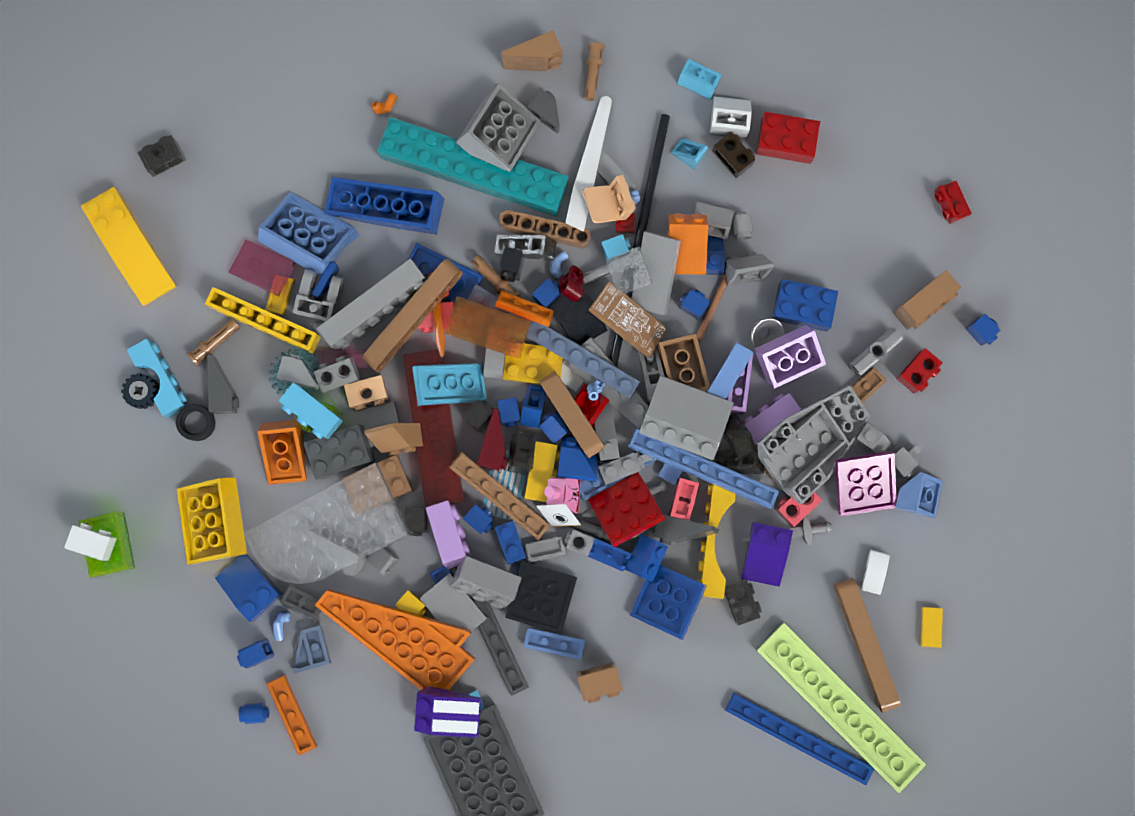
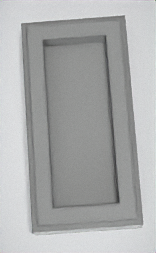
M563 536L525 543L528 563L566 555Z

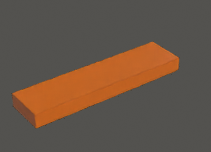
M286 675L266 683L298 756L316 748V741Z

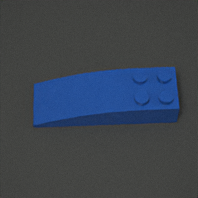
M332 177L324 213L363 223L437 235L444 197L437 191Z

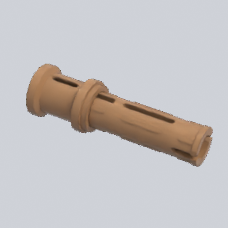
M590 42L588 45L590 49L589 58L586 59L588 72L584 99L595 101L599 67L603 64L601 60L602 50L605 49V45L599 42Z
M480 255L473 259L474 261L471 264L495 287L497 294L502 290L512 295L520 296V292H516L509 285L508 280H503Z
M232 318L231 321L205 342L201 341L197 348L186 354L199 366L200 362L207 355H212L216 347L241 327Z

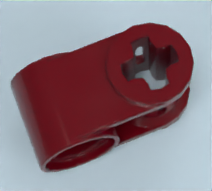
M572 265L569 268V272L559 278V293L574 302H577L584 293V274L580 268Z

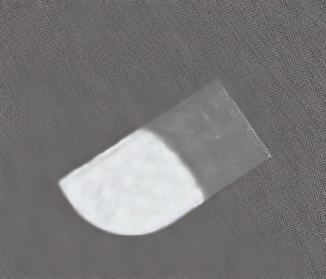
M373 463L244 533L259 564L272 576L295 584L313 583L325 579L410 535L378 463Z

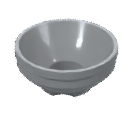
M762 318L753 325L750 339L754 347L757 348L785 335V330L778 320ZM767 327L769 331L768 335L765 337H760L759 331L762 328Z

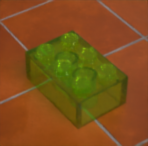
M116 511L78 520L79 526L81 523L93 526L92 530L99 532V529L111 532L110 536L117 538L109 561H101L85 555L89 578H100L136 569L125 512Z

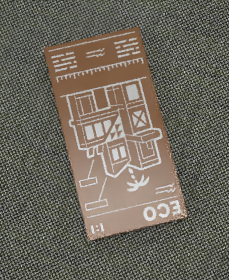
M610 281L604 286L588 309L647 358L652 354L668 329Z

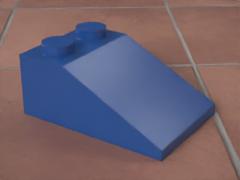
M247 554L237 557L215 578L234 606L249 622L255 621L283 595Z

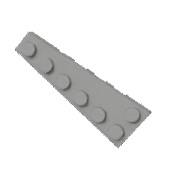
M592 337L581 345L616 366ZM567 360L563 361L570 370L588 385L595 383L597 378ZM605 384L604 390L599 394L609 399V403L640 429L649 407L648 403L637 390L629 398Z

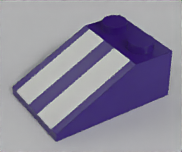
M427 686L417 692L414 731L429 735L477 738L479 735L481 698Z

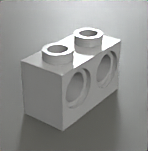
M345 355L335 359L337 362L335 364L329 365V362L318 366L319 370L314 371L322 393L361 379L353 357L347 358ZM343 365H347L350 368L348 375L343 374ZM326 371L330 372L332 375V380L330 382L326 381L324 378V373Z

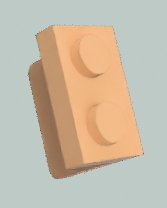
M624 175L616 176L610 185L588 187L582 192L594 223L626 220L635 210V203L631 198L629 186L625 181Z

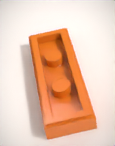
M502 290L495 304V307L549 327L554 311Z

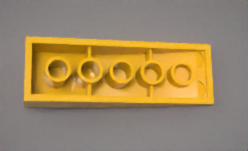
M112 187L81 205L101 242L143 306L177 287L119 190Z

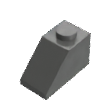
M540 89L527 105V109L543 124L558 134L560 125L555 96L549 91L545 92Z

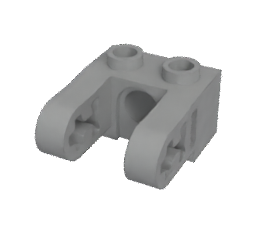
M306 269L292 313L326 322L337 313L344 278L332 277L327 299L322 302L311 299L317 273L316 271Z

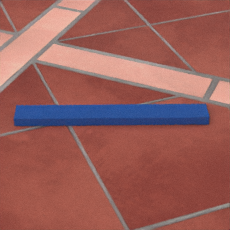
M735 693L732 694L725 708L726 712L864 785H867L874 771L871 765Z

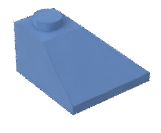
M920 472L899 489L895 508L935 518L943 481Z

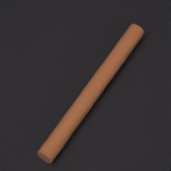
M725 273L696 333L698 341H702L727 286Z

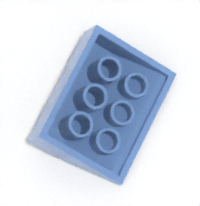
M290 192L259 226L258 242L302 267L316 271L317 275L322 277L331 261L336 262L355 228L332 215L325 214L324 210Z

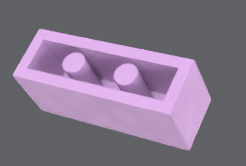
M753 355L726 400L734 402L731 413L744 414L746 412Z
M783 393L773 399L775 402L769 407L766 404L758 410L759 415L754 418L751 415L742 421L744 425L740 429L753 446L757 445L784 418L802 410L790 393L785 396Z

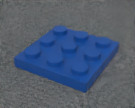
M660 565L653 582L645 579L629 616L683 640L707 586Z

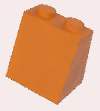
M682 213L669 214L667 236L681 240L675 274L706 275L707 215L700 213L693 215Z

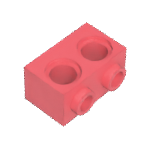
M682 478L678 479L669 516L690 521L699 483Z
M815 492L803 504H799L791 497L788 499L784 497L777 503L779 507L775 511L790 527H795L822 499ZM788 505L793 506L795 509L793 516H789L786 513Z

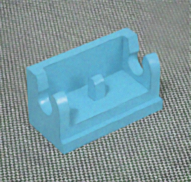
M688 59L677 84L711 100L722 75Z

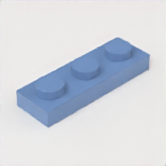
M527 628L524 648L581 660L585 640Z

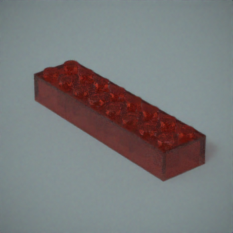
M438 349L403 354L412 422L420 423L423 446L416 449L425 507L427 508L447 500L450 504L465 502L462 478L449 468L458 456L451 404L418 406L412 367L420 365H445L444 356H440Z

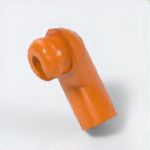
M389 93L385 102L375 101L372 103L371 108L376 114L390 112L398 97L393 93Z

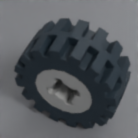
M140 373L137 375L133 374L130 379L127 378L125 380L126 383H123L124 389H121V393L124 394L122 397L126 400L127 404L138 409H147L149 406L152 407L154 405L153 399L160 389L157 386V381L148 375Z

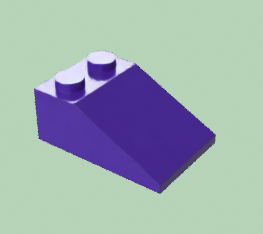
M752 522L741 579L780 587L793 530Z

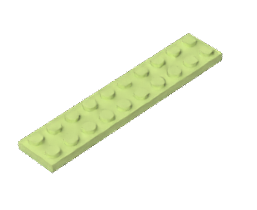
M782 623L756 650L898 793L926 766L785 623Z

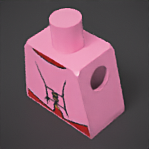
M561 477L549 478L548 486L544 491L547 497L546 504H566L572 513H578L581 480Z

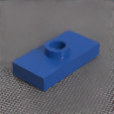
M332 261L312 291V295L320 301L329 289L332 277L336 276L340 270L339 266Z

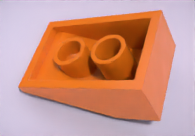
M297 420L262 423L258 430V436L268 485L307 481L304 435L301 423Z

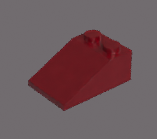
M494 408L477 465L481 468L501 473L502 469L506 470L509 459L506 457L500 413L498 409Z

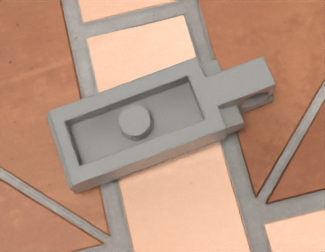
M636 452L598 468L605 485L641 471V469L645 468L644 463L653 458Z

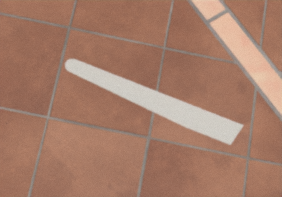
M603 96L600 99L572 190L565 222L583 232L588 215V207L582 192L585 188L594 187L612 100L608 96Z

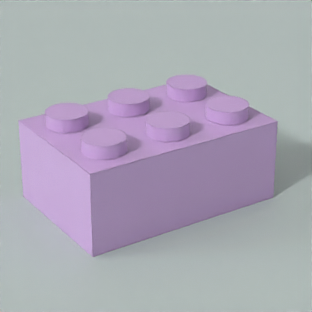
M807 325L755 348L766 382L774 389L826 365L815 331Z
M448 500L427 507L426 511L442 563L447 569L457 567L466 556H472L469 545H467L466 541H463V538H466L464 529L457 522L460 519L458 510Z

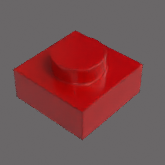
M631 213L626 220L616 221L615 232L634 233L635 213Z

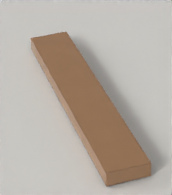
M462 452L449 466L450 469L537 540L551 526Z

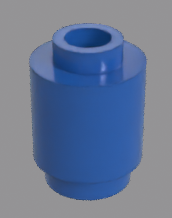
M251 703L239 707V721L245 724L265 723L266 719L269 718V707L265 703Z

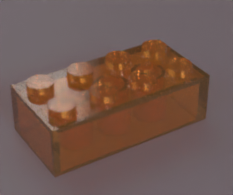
M457 296L445 334L519 359L521 358L533 321Z

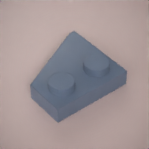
M322 625L301 630L293 674L331 663Z

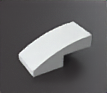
M870 549L861 590L881 595L890 554Z

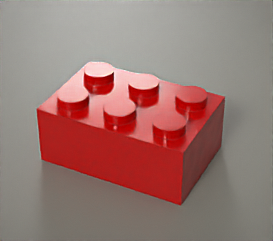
M764 112L760 124L756 155L811 164L815 158L820 121Z

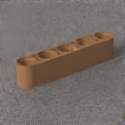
M511 210L503 211L500 214L501 228L508 232L577 248H585L590 242V232L586 228L583 232L563 222ZM510 217L513 219V222L505 224L503 222L504 219ZM524 222L532 224L528 229L523 228L521 225ZM548 226L550 231L543 233L540 231V228ZM561 230H566L568 235L561 237L558 233ZM580 234H583L587 237V239L585 241H579L576 237Z
M556 371L540 380L539 383L588 458L604 449L605 446Z

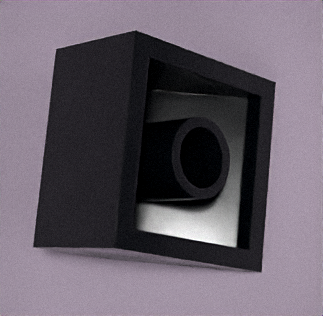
M589 295L556 313V319L566 336L579 345H583L591 337L595 339L608 331L605 323L588 310L593 304Z

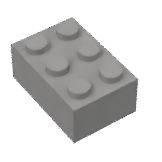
M466 556L457 567L451 588L455 589V592L459 594L472 595L477 601L484 602L485 600L490 602L493 607L501 609L508 606L515 599L522 577Z

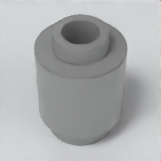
M746 211L736 212L732 218L736 240L752 238L751 215L747 214Z

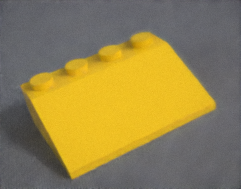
M218 478L177 488L187 565L247 554L236 478Z

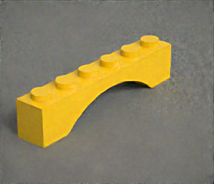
M708 483L707 495H710L709 503L706 502L705 514H708L707 522L703 524L717 528L726 510L735 502L736 494ZM716 534L705 536V541H701L700 553H703L702 561L699 560L698 572H701V577L697 582L707 586L703 593L704 597L724 599L726 579L716 560Z

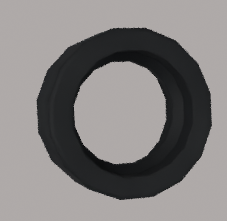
M187 405L180 410L176 417L178 432L188 440H205L215 430L216 421L214 415L209 413V409L202 405ZM195 411L203 413L207 420L206 428L198 434H192L185 428L186 417Z

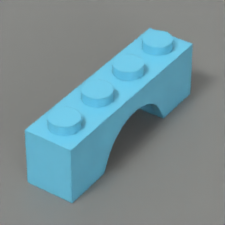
M145 339L127 349V352L136 367L140 369H153L160 379V389L153 400L161 415L169 418L187 406L186 401L188 400L184 392L179 391L177 387L179 383L176 377L169 373L168 368L170 366L165 358H161L159 354L161 350L155 341L152 342L149 339Z

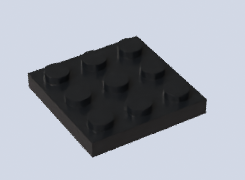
M521 561L517 576L522 578L515 599L508 606L505 618L562 634L577 577Z

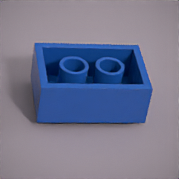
M782 279L778 284L772 318L779 322L797 326L807 325L811 329L827 332L832 327L838 291Z

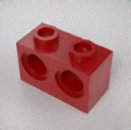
M924 348L896 379L913 394L918 391L922 392L929 385L927 381L930 377H936L941 371L939 367L943 362L928 349ZM924 361H928L930 363V370L924 367ZM912 375H916L918 377L917 384L912 382Z

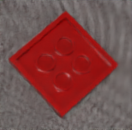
M639 472L588 499L613 547L665 520L664 515Z

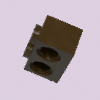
M731 131L714 145L712 152L732 175L738 178L754 164L756 159L754 158V153L749 148L746 149L742 144L741 138L737 134L734 135ZM731 144L734 149L728 150L724 145ZM737 158H743L746 163H738Z

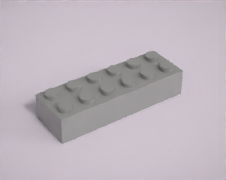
M410 258L317 327V329L330 347L344 350L355 337L357 339L362 337L366 333L365 330L367 328L378 325L383 316L393 314L399 304H406L427 278Z

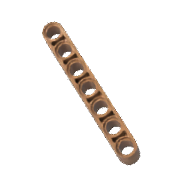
M445 259L368 348L362 359L376 372L381 371L461 278L462 270L449 259Z
M852 577L835 583L836 595L879 710L883 713L900 707L899 696L856 581Z

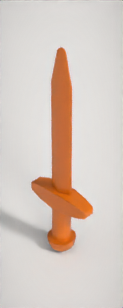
M440 301L433 309L436 345L440 356L443 357L445 334Z

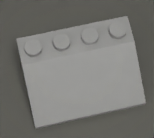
M498 84L487 93L456 143L470 155L510 172L541 121L505 88Z
M660 375L639 433L714 460L734 402Z

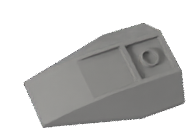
M847 386L784 418L757 443L758 458L778 487L796 502L803 504L830 478L836 469L835 460L844 457L870 418V414L852 387Z

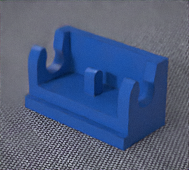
M595 538L588 557L623 572L631 553Z

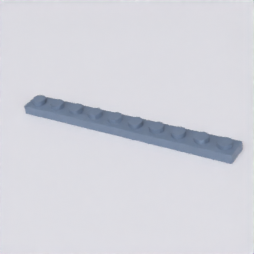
M478 284L475 285L467 299L469 303L629 398L632 397L641 382L640 380L556 330L495 307L498 296Z

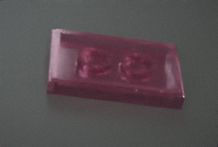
M245 240L228 273L279 297L296 263L249 240Z

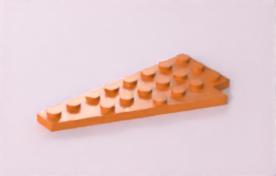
M329 588L315 604L317 608L420 690L427 686L450 690L475 660V657L461 646L472 632L469 629Z

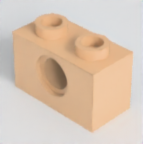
M382 375L344 385L349 407L355 409V411L367 409L366 406L374 404V406L383 405L386 400H389ZM365 390L372 391V395L368 399L363 398Z

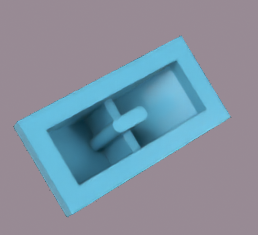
M682 138L671 153L694 170L705 157L708 147Z

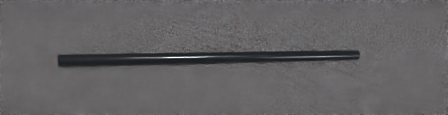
M661 114L632 249L638 261L643 234L647 229L670 116L666 114ZM636 266L628 268L623 292L630 298H632L637 271ZM615 332L610 359L617 367L623 338Z

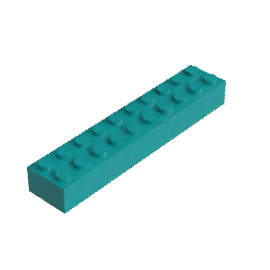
M392 117L389 118L377 151L380 159L557 217L568 185L569 176L521 160H517L509 172L470 155L456 143L458 139Z

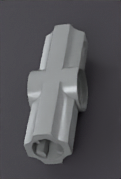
M891 327L849 363L851 370L860 377L903 340L901 333ZM873 347L879 349V356H875L873 354Z

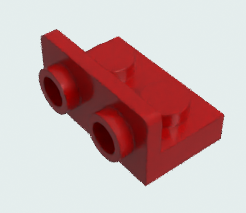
M957 180L944 186L942 184L934 190L935 199L940 203L943 209V217L945 220H948L949 224L972 215Z
M584 384L574 400L592 426L609 402V399L598 394L596 400H590L586 390L588 385Z

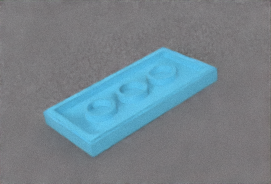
M482 363L420 365L412 367L418 406L487 401Z

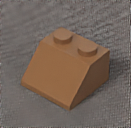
M392 423L365 430L366 436L381 453H389L390 456L401 455L403 450L404 453L416 451L415 448L423 446L420 423Z

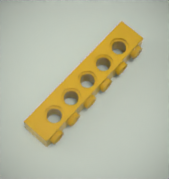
M212 287L205 302L206 306L311 354H314L321 339L313 331Z

